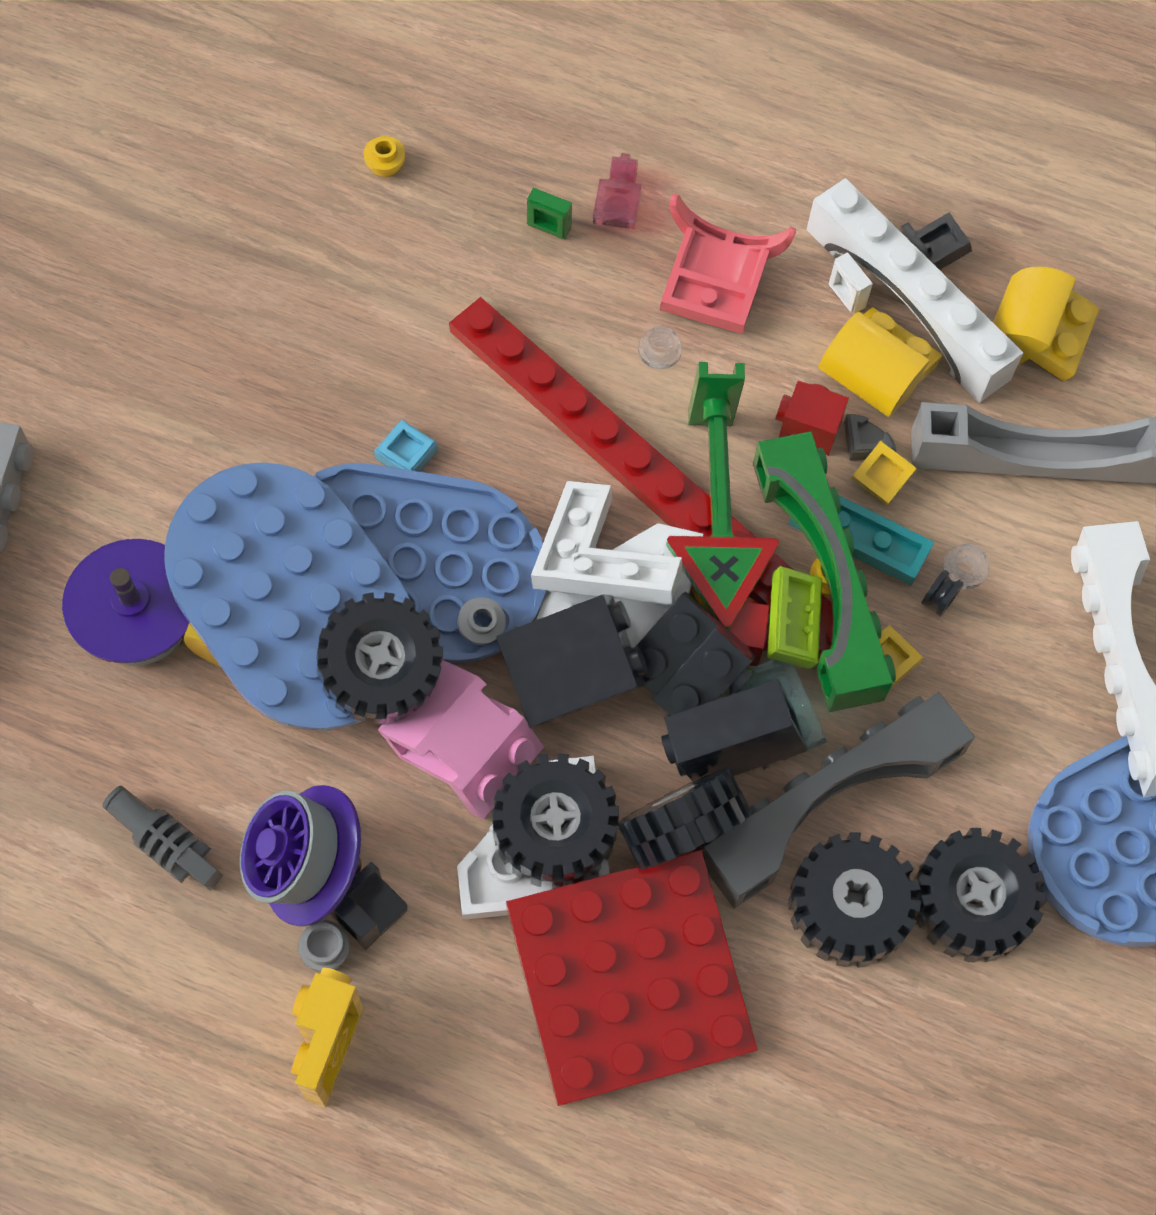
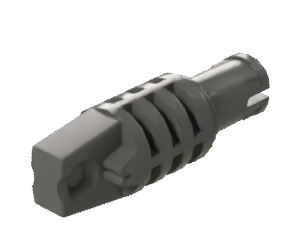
M121 785L116 787L106 797L102 807L133 833L132 839L135 846L180 883L190 874L211 891L223 877L222 873L204 859L211 848L168 812L160 809L152 810Z

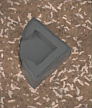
M846 414L844 425L850 460H865L880 441L896 452L895 443L888 432L884 433L879 427L868 422L869 418L856 414Z

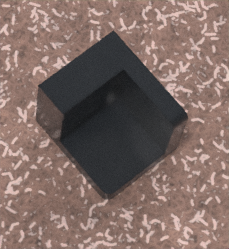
M370 862L353 878L346 895L331 915L367 950L407 912L408 907L406 902L382 879L379 868L373 862Z

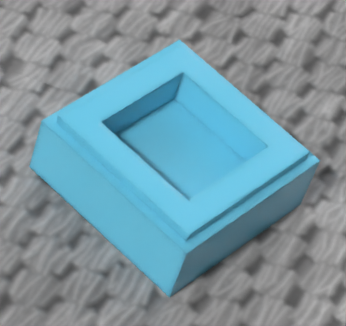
M401 420L375 449V459L388 467L420 472L438 451V442L404 420Z

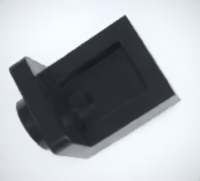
M950 212L916 232L909 222L901 226L903 235L939 270L972 252L970 241Z

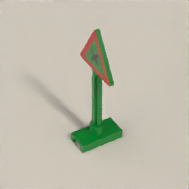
M699 362L688 407V424L705 425L708 427L712 536H669L666 546L674 557H681L682 570L711 614L729 630L776 552L779 540L776 538L734 537L732 534L727 426H733L745 382V363H735L733 374H708V362Z

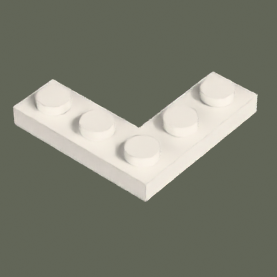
M567 481L531 574L533 589L593 596L605 594L619 599L672 605L682 574L681 557L595 548L613 499L611 485Z

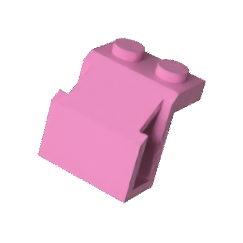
M442 660V668L430 697L428 696L424 700L423 705L415 712L413 710L409 711L406 718L395 721L394 717L388 718L378 731L401 760L449 784L469 812L483 820L494 808L495 794L497 790L501 791L503 789L502 780L510 772L515 776L517 774V765L525 760L530 765L544 746L531 727L529 728L525 718L515 709L495 701L481 692L487 684L480 677Z

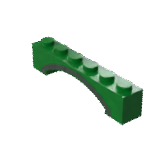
M812 432L759 441L753 467L764 502H775L799 526L820 561L829 588L833 617L832 641L830 649L822 651L816 667L828 711L830 713L882 702L896 680L895 667L889 654L884 655L879 641L882 635L880 620L875 611H869L865 598L868 593L866 577L862 569L856 570L852 558L854 553L852 534L849 528L842 527L838 515L841 511L840 498L836 488L829 487L825 475L828 471L825 452L822 447H816Z

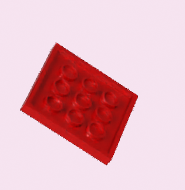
M702 850L680 855L668 862L664 861L660 865L644 870L634 867L506 901L505 904L557 1106L758 1051Z

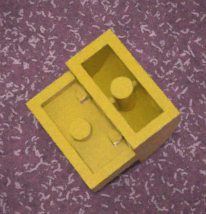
M1050 267L1022 269L1011 276L993 323L1024 352L1018 365L1030 359L1064 382L1076 373L1100 308L1072 290L1076 281L1074 276Z
M872 307L864 314L857 311L846 322L829 345L817 368L881 413L890 417L910 398L915 387L936 369L943 355L932 348L926 340L913 335L898 325L892 317Z

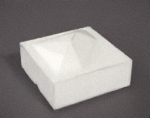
M847 252L835 259L829 286L847 309L855 314L857 311L866 308L873 283Z

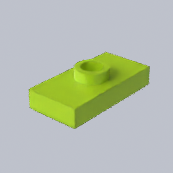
M782 566L773 572L768 658L808 669L818 664L822 578Z

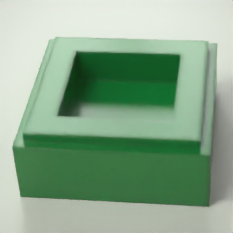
M533 187L527 198V224L561 239H566L572 225V202Z

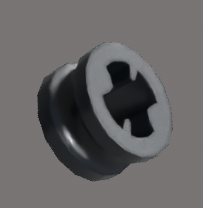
M947 570L942 571L921 602L925 607L933 605L936 608V614L940 617L946 612L964 585V582L960 579L952 581L949 577L950 572Z

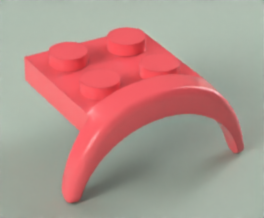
M673 194L670 200V211L675 223L685 235L662 296L660 310L743 334L767 260L781 254L790 246L795 236L796 228L790 226L784 232L768 236H753L732 232L702 219L686 206L680 195Z

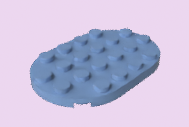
M249 463L228 468L207 478L192 490L180 504L170 523L166 536V575L170 590L178 607L245 701L263 716L286 727L289 725L302 729L316 730V732L339 730L362 722L353 719L354 714L348 710L343 714L335 707V700L332 697L328 699L323 692L322 681L318 680L316 657L319 636L322 628H326L329 616L334 611L339 613L343 608L344 602L353 598L355 603L362 600L363 594L374 592V598H383L384 592L394 593V600L403 603L405 597L410 599L404 586L337 494L322 481L307 472L282 464ZM385 664L383 666H379V668L384 667L386 665L391 667V665Z
M348 463L316 472L314 477L322 481L337 494L396 574L410 600L415 602L413 609L418 613L424 609L430 615L429 624L432 628L437 626L440 633L439 646H443L442 660L451 664H466L487 659L501 652L497 640L487 645H476L470 643L461 635L457 624L458 614L462 606L473 598H490L501 606L506 618L503 633L533 622L546 591L533 589L531 578L543 542L537 528L531 525L527 517L518 509L519 505L510 497L489 485L477 481L376 464ZM477 613L473 616L475 624L479 627H487L491 624L489 616L485 613Z
M1124 736L1072 763L1054 777L1043 790L1032 810L1027 833L1028 853L1030 852L1036 859L1035 864L1031 867L1032 872L1042 871L1045 882L1040 886L1041 891L1047 892L1046 899L1070 924L1080 931L1107 943L1127 947H1149L1156 945V796L1143 797L1139 780H1133L1128 764V756L1131 750L1127 736Z

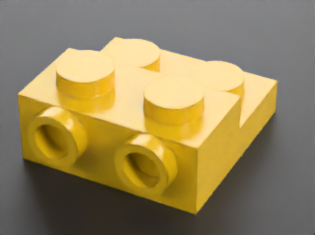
M323 967L320 974L315 973L310 987L303 985L300 988L294 1002L292 1015L297 1017L295 1024L306 1043L303 1042L299 1047L291 1073L297 1075L295 1084L305 1100L326 1108L364 1008L356 987L350 985L352 978L342 972Z

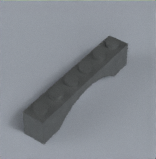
M937 692L925 701L921 696L914 698L899 710L898 715L900 717L887 726L883 721L876 723L860 737L862 743L850 751L845 746L835 750L823 760L822 765L824 768L812 776H809L807 772L799 774L784 786L785 794L772 802L768 798L761 799L750 807L752 815L746 821L733 827L727 833L717 836L716 839L705 843L706 846H704L702 854L708 874L733 909L775 881L781 867L785 848L791 836L805 818L827 799L851 786L875 779L893 777L928 779L965 754L975 736L940 692Z

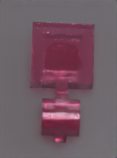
M622 153L621 157L613 156L609 180L600 178L593 211V224L635 229L642 184L635 183L638 159H632L631 154Z

